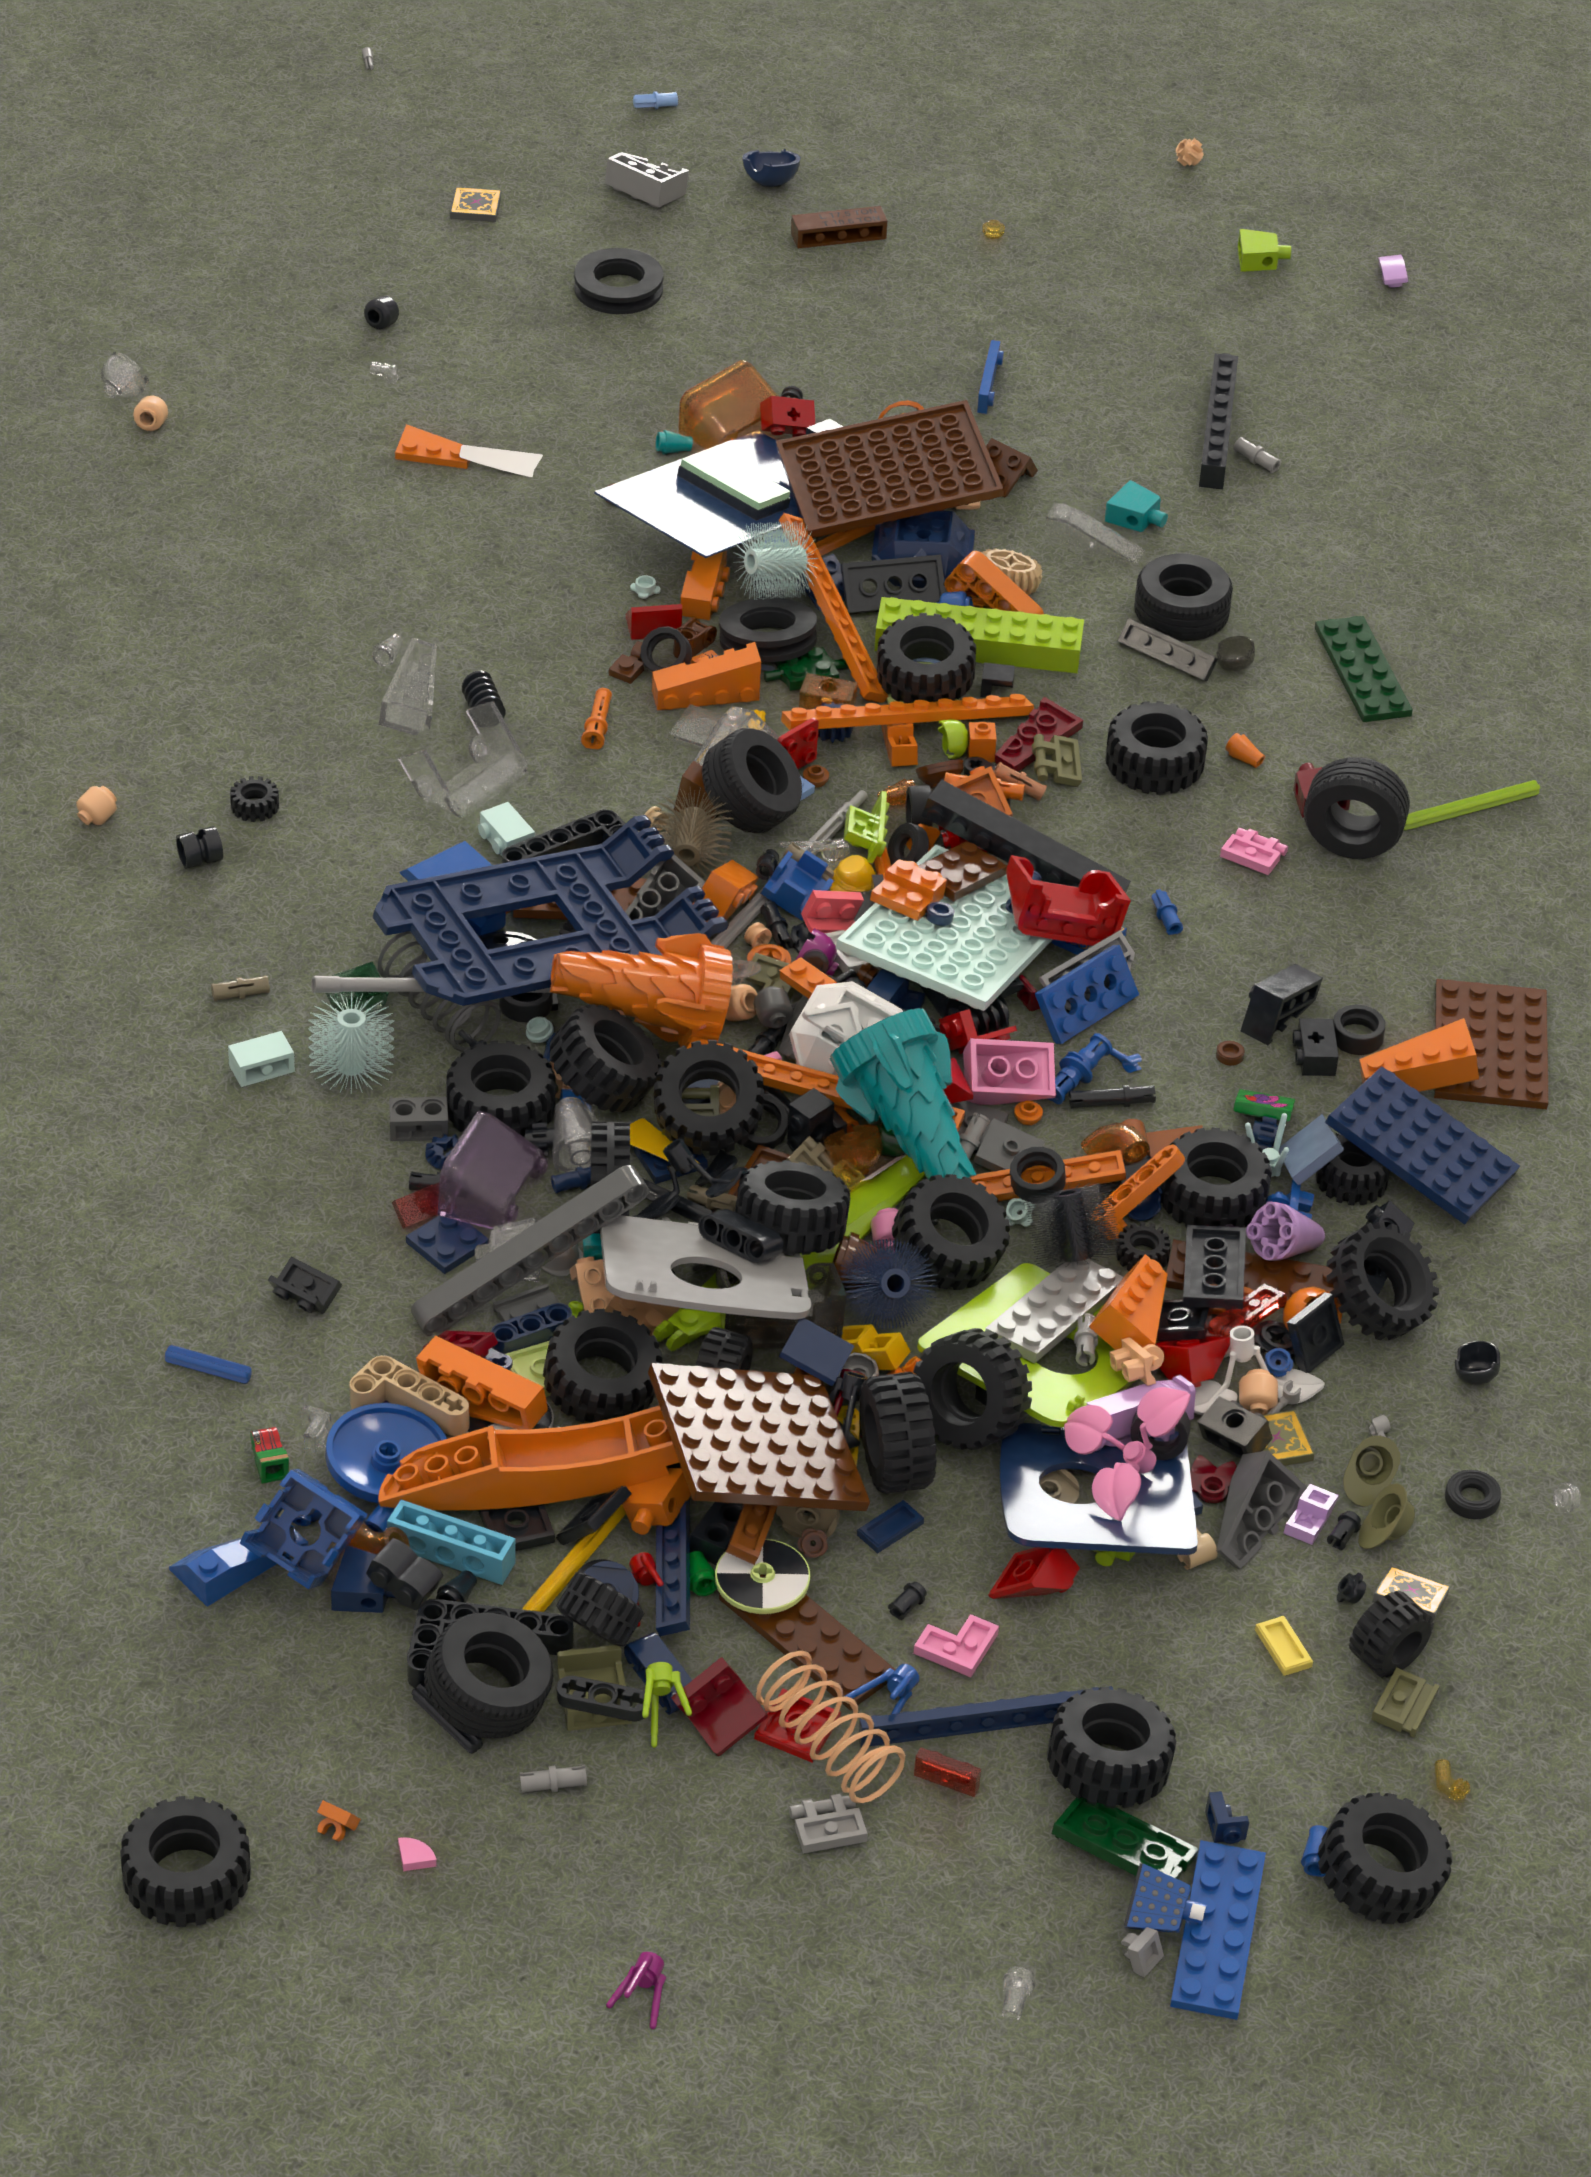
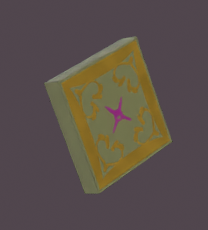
M1295 1410L1263 1415L1269 1422L1273 1437L1263 1451L1268 1450L1284 1466L1314 1461L1315 1453Z

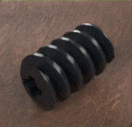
M479 670L467 675L461 685L462 692L475 722L480 726L499 724L506 715V709L503 706L490 673Z
M1001 995L985 1011L965 1004L959 1005L958 1008H949L947 1011V1016L970 1009L977 1036L979 1034L978 1028H980L984 1035L989 1032V1026L993 1032L999 1030V1023L1003 1029L1009 1027V1011L1007 1003Z

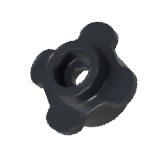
M1358 1572L1356 1575L1348 1573L1341 1579L1338 1584L1337 1601L1343 1602L1347 1600L1355 1604L1361 1600L1366 1591V1583L1363 1581L1361 1573Z

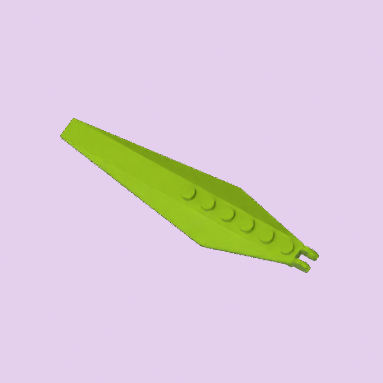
M908 1155L873 1178L864 1180L848 1189L851 1199L845 1236H848L850 1232L859 1234V1238L863 1240L871 1232L870 1223L877 1212L885 1208H895L910 1193L912 1188H915L926 1177L924 1172H918L913 1160ZM839 1243L832 1249H826L821 1253L811 1252L810 1255H802L801 1253L808 1284V1293L829 1273ZM720 1268L701 1287L724 1289L734 1287L741 1282L734 1274ZM680 1308L668 1321L664 1320L656 1326L652 1335L656 1337L658 1342L669 1337L666 1346L670 1351H675L686 1343H691L699 1336L708 1334L713 1327L726 1329L764 1317Z

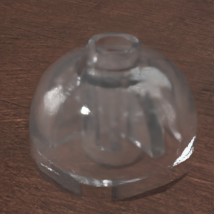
M113 352L101 369V379L105 386L103 389L112 398L116 396L127 400L137 398L149 387L150 382L147 376L142 378L140 375L141 368L123 353H119L116 356V352Z

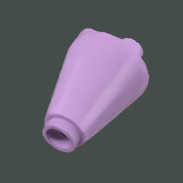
M1267 1202L1257 1210L1251 1223L1246 1228V1235L1251 1239L1255 1252L1263 1259L1269 1261H1279L1314 1250L1322 1245L1325 1238L1324 1230L1318 1223L1292 1207L1278 1202Z

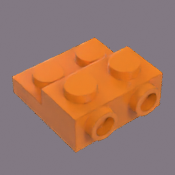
M984 766L975 768L970 772V776L963 779L955 777L947 781L949 784L1011 817L1013 816L991 766L986 769Z
M899 859L886 870L885 880L872 890L870 900L919 921L926 914L929 904L943 899L947 879L943 878L938 872L919 868L913 861Z

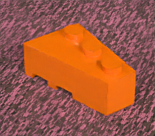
M727 550L708 558H704L694 551L692 552L691 560H694L691 571H687L681 594L682 616L710 620L712 613L718 612L719 597H723L725 582L729 581L730 567H726Z
M731 860L711 872L702 887L705 892L703 899L709 898L719 910L717 917H724L727 920L747 899L751 900L759 887L756 885L759 877L734 860Z

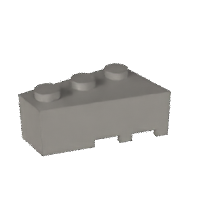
M621 152L607 159L605 184L612 186L616 191H623L634 199L643 200L649 203L650 206L659 208L686 194L689 170L682 168L678 172L668 169V164L661 163V167L648 164V159Z

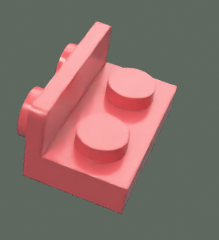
M813 890L801 915L810 933L814 928L824 934L840 930L846 931L855 923L854 918L864 899L861 892Z

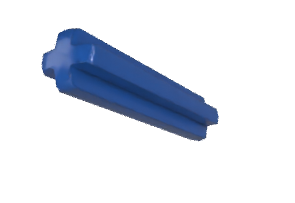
M170 1345L165 1352V1361L171 1364L243 1384L248 1383L251 1378V1367L174 1345Z

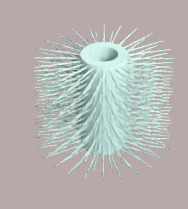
M770 522L769 531L768 523L767 525L764 524L765 531L767 526L766 534L764 529L761 532V523L760 532L759 523L758 526L755 524L758 527V534H756L757 529L753 531L755 541L750 540L752 536L749 538V535H747L750 548L747 544L748 550L746 549V552L742 550L745 553L743 566L746 570L744 573H749L746 581L748 580L749 582L751 576L750 583H754L751 584L754 588V598L755 580L758 593L760 594L762 587L763 596L765 595L764 582L768 591V597L770 586L772 594H774V589V592L777 590L778 596L779 585L781 592L783 589L784 594L786 590L787 595L786 586L788 587V585V594L789 591L792 593L791 588L793 594L795 589L796 594L797 578L799 579L798 587L800 589L801 583L804 582L802 574L804 575L805 573L803 571L805 569L810 571L807 568V564L810 563L807 562V556L809 555L806 553L809 547L803 548L804 543H807V541L802 542L800 546L801 535L803 536V534L801 533L798 537L799 531L797 530V540L795 541L796 529L794 525V531L789 538L791 525L790 531H787L785 523V531L780 538L782 525L781 530L777 531V522L775 533H773V525L770 531Z
M351 993V1009L349 1007L347 1009L345 1004L346 1010L340 1007L342 1011L339 1012L336 1008L334 1009L331 1005H328L337 1013L335 1014L337 1017L328 1013L330 1011L327 1010L324 1012L333 1019L327 1020L324 1019L326 1017H323L327 1015L319 1017L321 1014L315 1015V1013H312L314 1016L322 1019L311 1021L312 1024L317 1025L312 1027L322 1029H312L310 1031L315 1033L313 1036L322 1038L309 1037V1039L315 1042L314 1045L322 1047H311L310 1045L309 1048L315 1051L314 1054L324 1056H312L310 1054L309 1057L311 1059L321 1057L316 1059L314 1063L324 1065H312L310 1063L309 1066H321L317 1068L319 1071H324L321 1069L329 1070L317 1078L331 1074L329 1072L338 1068V1070L334 1071L337 1073L329 1080L342 1073V1076L346 1075L345 1081L347 1079L348 1082L347 1076H351V1093L353 1075L354 1079L356 1077L357 1082L356 1075L363 1079L360 1073H363L372 1081L374 1080L365 1072V1069L373 1072L371 1074H377V1076L385 1078L374 1071L376 1069H371L370 1067L382 1068L377 1070L382 1071L385 1068L381 1066L385 1065L378 1064L388 1062L389 1064L386 1065H393L385 1060L387 1058L381 1057L394 1058V1056L389 1053V1050L381 1048H391L393 1050L394 1047L389 1044V1041L381 1039H391L393 1041L394 1037L389 1035L387 1031L379 1030H391L393 1032L394 1028L382 1029L388 1027L389 1023L379 1021H390L393 1023L395 1020H382L386 1018L383 1015H378L383 1018L371 1019L372 1017H377L374 1015L386 1008L374 1011L376 1013L366 1017V1015H369L367 1012L374 1006L364 1012L357 1010L358 1005L356 1007V1004V1009H352ZM387 1052L389 1053V1055H386V1056H378V1055L387 1054ZM376 1059H377V1060L382 1059L381 1061H377V1062H382V1061L385 1060V1062H383V1063H375Z

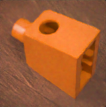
M668 1468L669 1475L627 1487L632 1494L622 1505L634 1532L645 1535L649 1532L651 1526H668L673 1523L684 1502L691 1495L682 1468Z

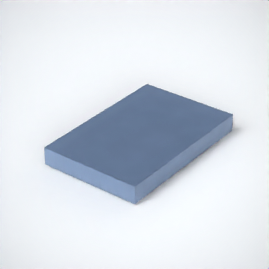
M1323 1114L1279 1148L1280 1155L1285 1147L1289 1148L1284 1163L1291 1177L1298 1185L1306 1181L1344 1150L1333 1129L1325 1123L1327 1119Z

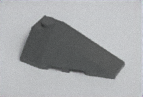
M1268 1450L1243 1454L1231 1479L1216 1551L1237 1569H1241L1262 1547L1261 1540L1268 1533L1274 1535L1279 1530L1277 1523L1284 1516L1290 1518L1297 1509L1300 1497L1307 1489V1486Z

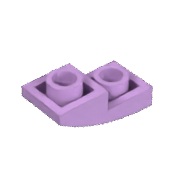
M1402 255L1378 257L1379 267L1382 271V280L1385 285L1400 287L1402 283L1408 282Z

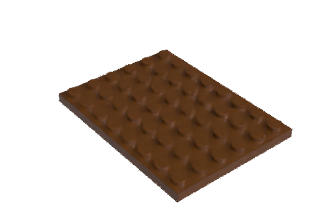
M967 400L776 441L777 451L799 513L807 527L808 535L812 536V538L1004 496L1003 486Z

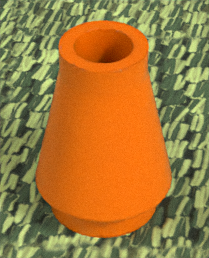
M1235 733L1226 744L1225 750L1229 752V756L1250 764L1255 768L1261 765L1265 759V755L1244 734Z

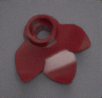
M1199 1455L1192 1464L1190 1471L1192 1491L1196 1492L1205 1502H1222L1227 1497L1232 1476L1237 1468L1236 1464L1230 1461L1217 1468L1205 1457Z

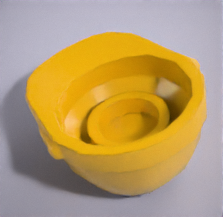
M851 855L841 860L837 868H835V874L832 878L834 882L830 890L842 892L871 890L872 875H876V872L866 858L860 855Z

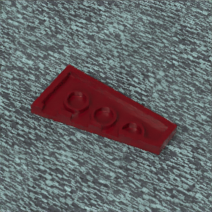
M1043 697L1040 701V706L1031 711L1029 719L1025 723L1020 724L1017 728V733L1014 736H1010L995 754L994 763L998 764L1001 762L1003 765L1019 772L1036 760L1035 755L1032 753L1033 737L1036 734H1042L1044 741L1050 742L1053 735L1069 738L1083 728V720L1048 698Z

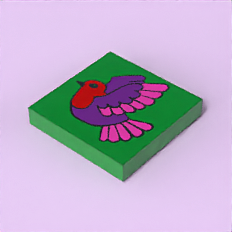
M1239 1089L1233 1111L1260 1117L1267 1116L1280 1120L1282 1114L1286 1113V1121L1288 1122L1292 1116L1295 1099Z

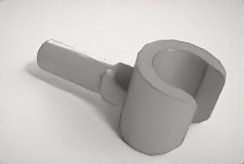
M1293 1381L1285 1382L1283 1385V1396L1279 1399L1277 1406L1272 1408L1267 1414L1278 1413L1287 1404L1298 1403L1301 1397V1388L1294 1393H1290L1293 1388Z
M1381 1415L1372 1419V1424L1369 1427V1432L1372 1436L1381 1435L1386 1437L1385 1433L1391 1429L1388 1418L1385 1415Z

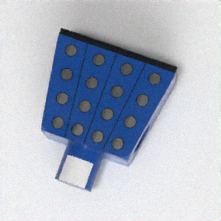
M1140 1863L1124 1926L1129 1929L1144 1930L1148 1927L1158 1932L1180 1933L1183 1920L1198 1924L1203 1923L1207 1905L1188 1900L1191 1889L1189 1884Z

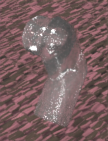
M372 362L370 365V374L382 375L388 383L394 384L400 378V373L394 365Z

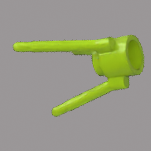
M666 1662L652 1663L646 1669L642 1716L643 1718L649 1716L651 1704V1746L653 1748L657 1747L659 1696L669 1694L674 1685L686 1715H692V1710L681 1684L680 1672L673 1671L672 1665Z

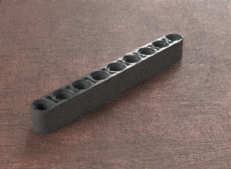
M632 1165L618 1168L418 1299L411 1308L412 1315L423 1333L427 1336L434 1335V1332L438 1334L445 1331L643 1201L648 1195V1186Z

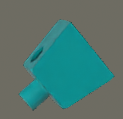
M1130 480L1106 503L1105 522L1143 532L1151 523L1161 528L1164 527L1168 514L1160 511L1161 498L1159 495Z

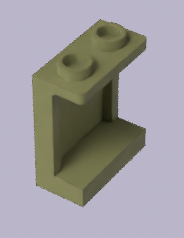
M604 1645L557 1652L558 1680L572 1675L626 1686L621 1661V1646ZM570 1690L567 1694L572 1695L576 1690ZM599 1694L594 1699L599 1703H607L612 1698L607 1694ZM618 1698L617 1705H620V1700L622 1699ZM563 1707L568 1731L632 1724V1721Z

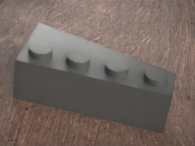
M674 854L671 859L661 861L655 865L650 876L642 885L625 913L631 920L655 916L684 890L694 886L702 888L705 881Z

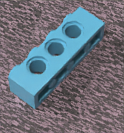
M404 1500L399 1501L387 1520L388 1543L392 1538L397 1539L408 1545L417 1556L460 1571H470L477 1577L503 1585L515 1565V1538Z

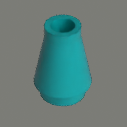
M667 430L658 432L656 435V451L668 454L692 450L693 438L691 436H684Z

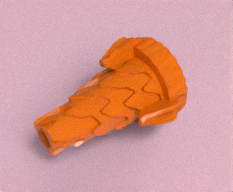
M701 933L657 938L655 947L662 955L645 952L632 955L610 950H603L601 953L561 952L554 954L550 993L577 997L587 1004L607 1006L609 1010L615 1009L619 1011L620 1015L635 1017L634 1022H638L667 1042L678 1041L680 1047L684 1045L687 1048L692 1037L717 1040L718 1042L724 1026L731 995L733 977L731 952L725 949L724 946L711 944L707 936Z

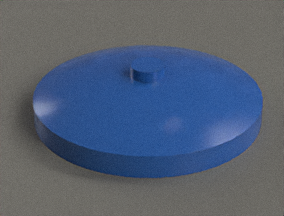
M392 1403L368 1404L347 1412L334 1423L329 1431L326 1442V1464L332 1477L346 1491L366 1501L379 1503L378 1496L381 1485L387 1474L393 1475L400 1467V1460L421 1447L445 1440L447 1437L431 1418L413 1408Z

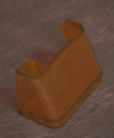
M740 360L690 388L683 394L679 407V434L691 436L694 443L706 450L738 438V433L761 421L760 403L770 396L778 395L751 363L746 360Z

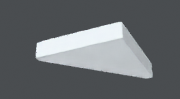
M854 1001L807 1010L802 1014L803 1019L842 1043L862 1030Z

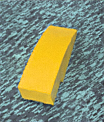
M873 1324L828 1327L826 1329L854 1345L851 1354L854 1352L866 1354L874 1359L879 1370H896L911 1352L901 1332L878 1334Z

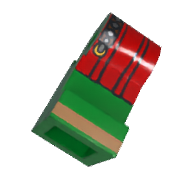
M272 1427L251 1431V1445L261 1483L283 1480L289 1473V1458L286 1450H283L277 1428ZM279 1465L281 1468L277 1473H266L267 1466Z

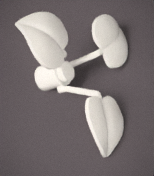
M1220 1314L1213 1320L1206 1335L1230 1337V1346L1224 1356H1230L1225 1382L1222 1386L1216 1381L1206 1380L1201 1382L1202 1386L1195 1388L1194 1413L1203 1415L1219 1396L1228 1401L1234 1400L1237 1402V1393L1228 1389L1235 1360L1247 1362L1255 1355L1261 1369L1268 1371L1261 1356L1260 1347L1254 1346L1253 1329L1248 1326L1232 1323ZM1297 1369L1287 1371L1285 1376L1275 1377L1278 1381V1400L1283 1396V1385L1290 1380L1293 1381V1388L1290 1393H1294L1301 1388V1397L1298 1403L1310 1399L1321 1391L1325 1385V1382Z

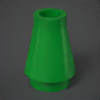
M691 1552L690 1590L699 1596L710 1595L717 1589L715 1570L705 1559L702 1552Z

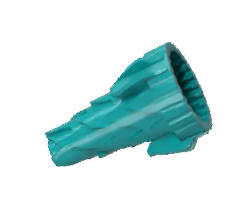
M910 1009L889 1016L861 1030L833 1051L830 1055V1061L839 1077L836 1086L839 1096L854 1111L864 1117L869 1124L877 1122L880 1116L886 1130L893 1131L900 1147L913 1160L919 1173L924 1172L927 1179L935 1175H942L944 1178L946 1174L957 1175V1178L960 1179L964 1176L972 1178L977 1175L960 1143L956 1123L952 1118L955 1112L943 1090L953 1082L948 1040L945 1034L935 1030L924 1009Z

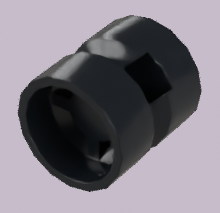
M215 826L200 829L196 835L191 831L176 836L178 855L185 869L200 866L203 860L207 864L223 860V846Z

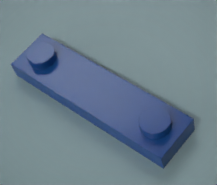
M991 340L979 391L977 413L987 414L988 406H993L995 392H992L997 366L1003 364L1004 351H1000V341Z

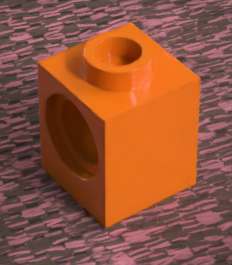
M969 722L968 758L981 757L988 762H994L997 740L995 723Z

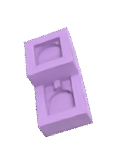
M1310 1484L1300 1497L1296 1511L1286 1523L1284 1534L1312 1545L1337 1502L1338 1495Z

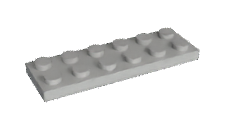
M1090 1259L1078 1261V1265L1077 1262H1065L988 1325L985 1331L996 1332L998 1334L997 1339L1005 1337L1011 1342L1010 1348L1012 1350L1018 1349L1023 1358L1036 1363L1078 1327L1077 1319L1080 1315L1083 1316L1084 1322L1085 1313L1093 1314L1104 1305L1123 1279V1276Z

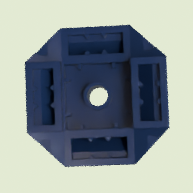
M944 510L876 524L872 561L941 555L945 582L956 566L970 552L974 551L975 530L968 528L954 511ZM919 576L912 578L914 587H925L923 578ZM889 579V580H888V581H889L890 583H892L894 586H900V583H899L898 580H896V579Z

